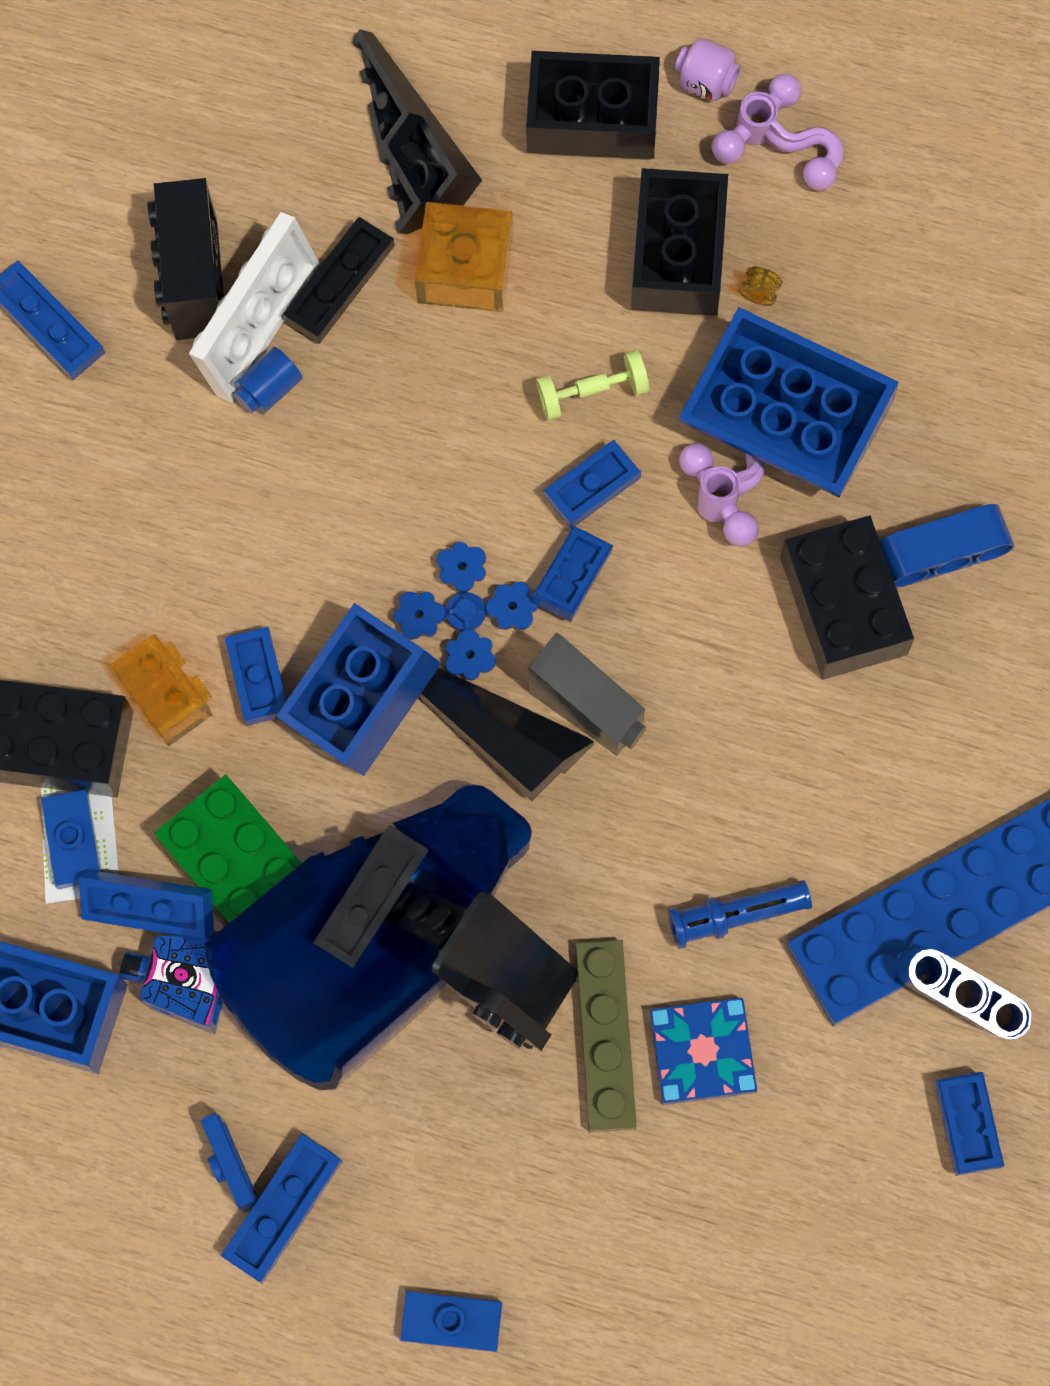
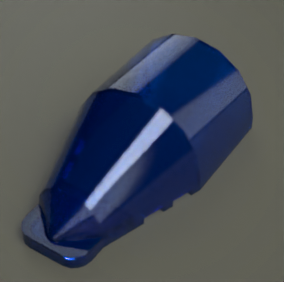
M475 784L458 789L439 805L392 823L430 847L409 881L466 909L481 891H485L493 896L495 895L507 871L529 850L532 835L530 824L523 816L491 790ZM383 832L367 839L364 836H360L350 840L348 847L326 856L321 852L309 857L205 943V956L210 977L224 1004L245 1033L279 1067L296 1080L320 1091L338 1088L436 1001L445 986V983L432 973V965L439 953L390 928L384 921L354 968L313 943Z

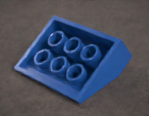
M738 307L681 412L678 421L840 498L894 401L899 382Z

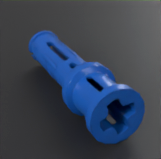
M802 880L795 884L760 891L723 902L719 898L711 897L706 899L705 904L679 911L676 907L668 908V918L675 944L678 949L686 948L687 942L710 936H714L716 939L724 938V935L728 934V929L768 920L803 909H811L812 901L805 880ZM778 899L782 900L780 904L749 912L746 911V908ZM732 911L735 912L734 916H725V913ZM701 919L705 920L703 924L691 927L687 926V924L690 922L698 921Z

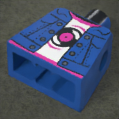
M156 936L150 956L132 952L125 953L121 963L120 977L123 980L143 984L140 1001L146 1007L208 1033L215 1034L237 947L231 939L208 937L206 940L185 936Z

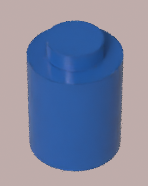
M272 347L234 382L238 389L234 396L249 413L252 414L257 410L261 414H265L293 389L303 377L287 355L280 349Z

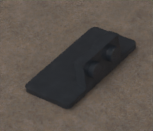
M481 891L476 895L432 965L433 975L475 1008L472 1012L474 1017L494 1029L499 1027L496 1032L499 1037L519 1049L522 1046L527 1049L535 1047L540 1051L543 1050L551 1037V1034L545 1029L578 977V971L499 900L485 891Z

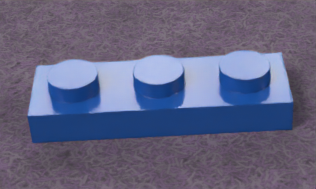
M19 260L0 275V307L72 381L105 354L103 346Z
M87 870L79 876L82 920L206 940L214 933L212 889Z
M301 1134L221 1254V1257L263 1284L341 1166L342 1159L304 1134Z

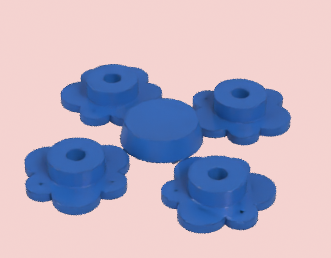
M457 542L452 550L445 549L438 554L437 564L441 569L440 580L444 584L453 583V587L462 593L452 597L445 610L442 604L435 602L434 595L431 592H423L420 596L415 592H406L400 597V608L394 612L393 617L394 621L401 625L403 636L409 640H415L421 637L422 634L427 637L434 636L437 632V624L442 623L447 616L449 623L462 632L458 635L457 640H451L446 645V652L449 655L446 660V668L452 675L464 674L467 680L472 681L479 677L480 672H490L496 663L494 655L490 652L493 647L492 641L487 637L479 638L478 633L474 631L484 621L486 611L491 618L497 619L498 626L503 630H508L512 626L519 630H525L531 626L533 622L532 613L538 609V605L531 602L532 596H530L529 586L524 582H515L510 587L507 585L497 586L495 597L489 599L485 606L479 596L468 591L473 588L474 581H482L486 576V571L483 567L486 562V554L479 547L468 548L466 543ZM461 566L466 567L464 570L458 569ZM510 606L517 607L515 610L509 609ZM418 614L423 615L422 618H416ZM469 654L474 655L472 659H468L466 656Z

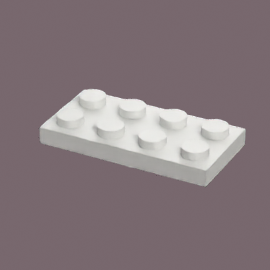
M280 212L272 226L265 230L258 248L250 260L241 267L239 277L228 294L219 301L215 314L204 331L197 335L189 352L190 357L216 396L230 403L233 402L235 399L234 394L238 391L234 382L261 358L284 322L283 313L320 266L296 218Z

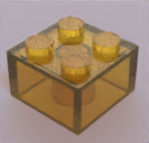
M426 202L415 275L417 303L503 312L514 235L513 212Z

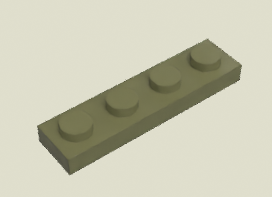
M623 940L576 943L589 1133L636 1130Z

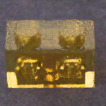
M154 633L114 661L110 666L118 680L169 747L212 716L206 702L212 696L197 675L189 680L180 668L186 664V661L174 644L170 641L163 645Z

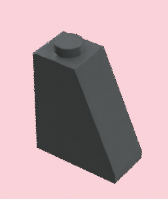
M556 632L528 667L530 694L614 755L618 756L625 746L632 749L646 730V726L642 724L644 722L645 708L569 641Z

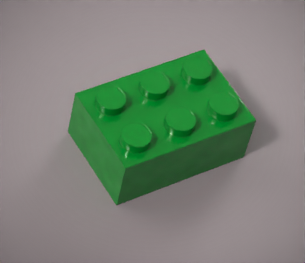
M227 774L154 832L163 848L196 887L212 889L213 907L247 948L319 889L314 876Z

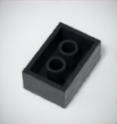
M532 51L526 121L527 152L654 159L660 57Z
M641 169L631 310L718 315L728 174Z
M206 178L153 183L155 200L148 201L147 207L151 228L154 227L156 240H151L152 261L154 267L158 268L159 280H154L157 307H161L163 324L171 325L176 340L196 338L199 333L204 331L215 314L219 301L224 297L217 215Z
M871 515L784 540L780 559L822 680L908 655L914 641V636Z
M0 680V783L72 792L86 789L89 794L118 798L134 712L128 700L122 695Z

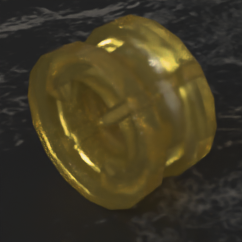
M753 266L747 268L744 276L746 281H743L739 287L740 294L745 299L758 305L771 306L775 304L777 299L776 292L781 289L783 283L781 277L763 267Z

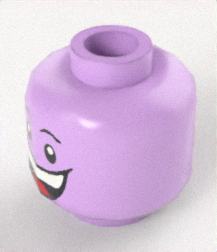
M703 38L698 39L691 48L684 46L675 64V71L680 72L679 82L681 89L708 101H716L722 95L728 97L735 86L741 65L736 63V54L732 49Z

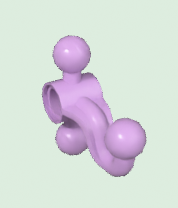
M789 73L779 74L772 79L768 87L769 94L758 91L747 95L741 102L735 129L723 130L718 133L711 145L714 157L723 164H733L738 161L744 154V143L760 145L767 142L782 152H795L813 145H822L827 151L826 156L813 158L805 165L803 170L805 183L815 191H824L834 184L837 176L836 169L843 160L844 149L839 137L827 128L815 127L793 134L786 131L776 121L780 107H790L801 97V84L795 76ZM748 115H759L764 118L765 122H753L749 119Z
M700 443L689 444L682 450L679 456L681 470L687 476L698 478L700 481L697 500L699 514L710 522L721 523L725 521L723 532L726 540L732 545L742 547L751 544L758 535L759 527L756 519L750 513L738 509L737 502L738 498L748 493L760 482L764 475V462L745 453L747 469L735 473L732 469L725 466L713 467V454L706 445ZM713 492H721V493L725 494L726 496H724V497H716V496L712 495L711 493H713Z

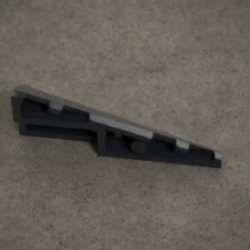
M360 29L353 38V44L361 49L365 68L360 71L362 82L370 86L373 99L368 105L381 162L388 165L392 185L387 188L389 197L396 201L401 219L396 222V227L399 233L408 235L459 212L482 182V179L372 32Z
M441 668L437 669L418 697L467 745L471 743L531 801L561 772L565 774L594 745V741L589 737L456 675H452Z

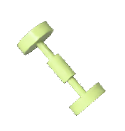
M635 350L624 353L626 372L608 377L606 373L575 381L576 386L559 391L555 390L550 375L536 378L540 402L547 421L561 418L559 399L577 394L580 398L610 390L609 385L629 380L635 396L648 393L649 381L639 351Z

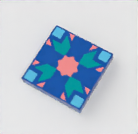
M743 998L650 1009L663 1105L757 1093Z

